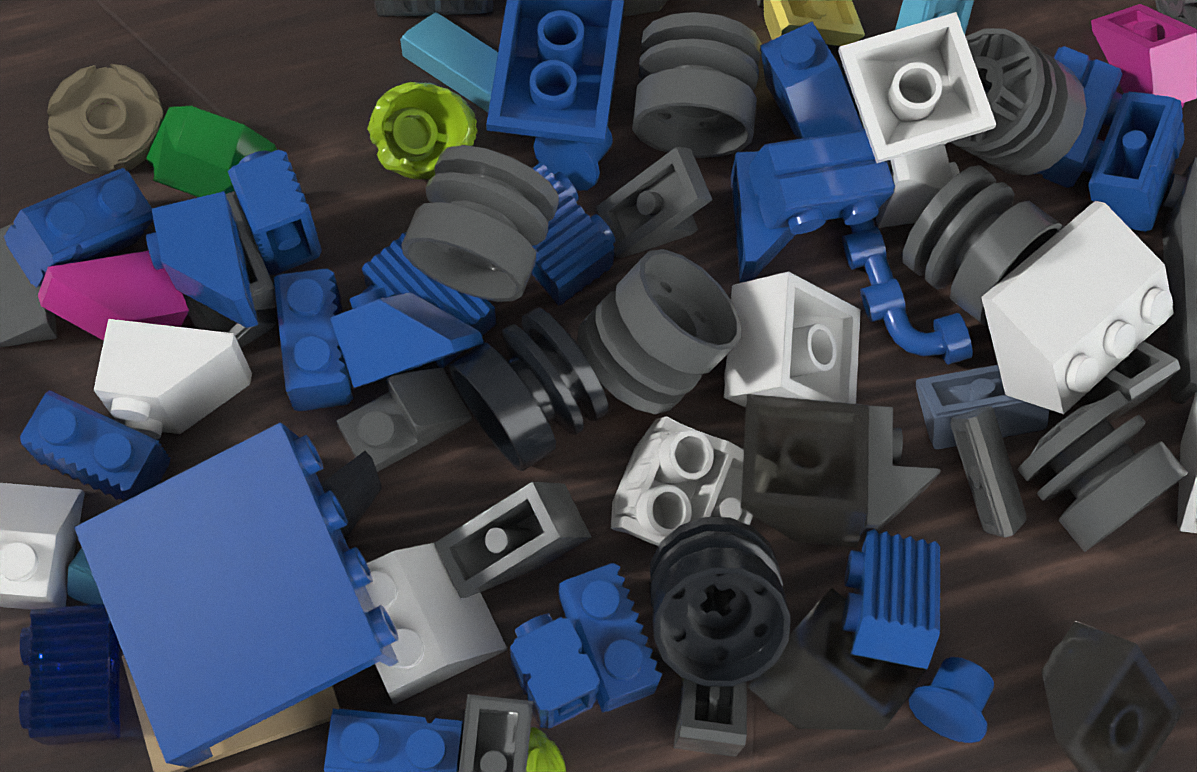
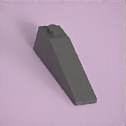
M1197 156L1182 175L1172 174L1161 204L1168 208L1162 228L1163 254L1174 312L1167 319L1169 355L1177 358L1180 369L1170 378L1171 401L1182 405L1197 392Z

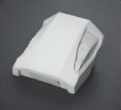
M667 416L655 419L634 448L613 499L611 529L628 533L659 546L660 542L680 525L703 517H730L750 525L767 480L774 478L777 468L729 441L692 429Z

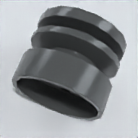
M698 12L671 14L653 21L645 28L642 36L638 73L642 81L637 85L632 128L640 141L656 150L667 153L675 147L690 148L695 158L722 157L739 152L752 142L754 134L757 98L753 90L756 89L759 78L758 65L761 56L760 45H762L756 33L739 21L721 15Z
M985 28L965 36L996 126L994 129L951 141V143L1007 174L1031 175L1052 167L1070 151L1082 131L1087 109L1084 87L1071 69L1045 54L1041 49L1032 45L1023 37L1007 29Z
M460 145L447 147L437 160L435 176L428 181L425 188L426 196L430 203H424L416 210L401 244L403 255L415 268L431 279L453 290L476 298L496 302L515 301L524 293L536 263V250L533 248V245H537L545 240L548 233V222L554 218L559 206V194L552 184L537 171L510 156L474 146Z
M978 165L968 167L954 176L923 210L910 231L903 249L902 262L917 275H925V280L937 290L952 284L950 299L981 324L988 326L981 297L1063 227L1057 220L1030 201L1019 202L1013 206L1015 193L1011 187L1004 182L996 183L994 176Z
M665 249L650 250L616 285V291H611L582 321L578 328L577 342L586 354L587 361L599 382L608 391L636 410L659 414L670 411L682 399L685 393H689L701 379L702 374L709 373L737 345L741 339V321L731 299L720 284L702 267L683 255Z
M1119 390L1103 400L1080 407L1062 420L1038 441L1039 443L1029 458L1017 469L1027 482L1038 477L1049 468L1054 470L1057 475L1037 493L1042 501L1054 498L1067 490L1072 492L1076 500L1064 511L1059 522L1084 552L1107 537L1188 474L1186 469L1162 441L1152 444L1137 453H1134L1129 447L1128 443L1140 432L1145 424L1144 419L1140 415L1130 419L1116 430L1109 423L1129 405L1128 400Z

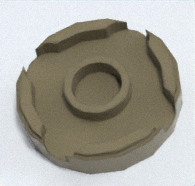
M110 64L111 68L103 67L96 69L95 65L79 69L60 83L49 100L47 110L49 115L48 131L52 143L68 164L86 173L106 175L121 168H124L126 171L132 170L146 160L165 117L157 90L143 74L125 65Z

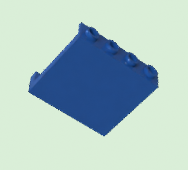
M281 422L74 527L165 762L168 764L191 768L213 757L210 747L378 662L390 667L399 663L391 645L399 640L394 623L382 605L374 607L366 589V585L373 582L370 569L358 548L354 547L349 550L340 528L348 525L345 512L331 490L324 493L316 475V472L323 469L321 458L307 435L299 437Z

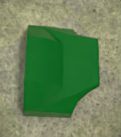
M193 106L169 107L146 159L149 165L154 167L153 181L196 197H202L223 191L225 194L234 192L235 190L228 171L233 166L238 165L244 157L254 152H273L277 148L275 144L244 124Z

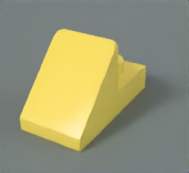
M764 0V19L772 40L812 21L826 44L844 46L857 42L865 36L852 0Z

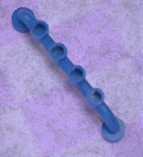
M841 63L842 75L853 104L857 106L843 64ZM873 219L860 224L850 225L852 234L842 236V243L850 268L853 270L865 266L871 286L861 288L860 290L863 307L869 321L874 322L883 319L894 342L908 353L923 357L942 355L948 365L972 358L973 350L969 332L959 313L934 319V332L923 333L912 327L906 314L901 287L898 281L894 279L887 261L886 248L879 228L874 225Z

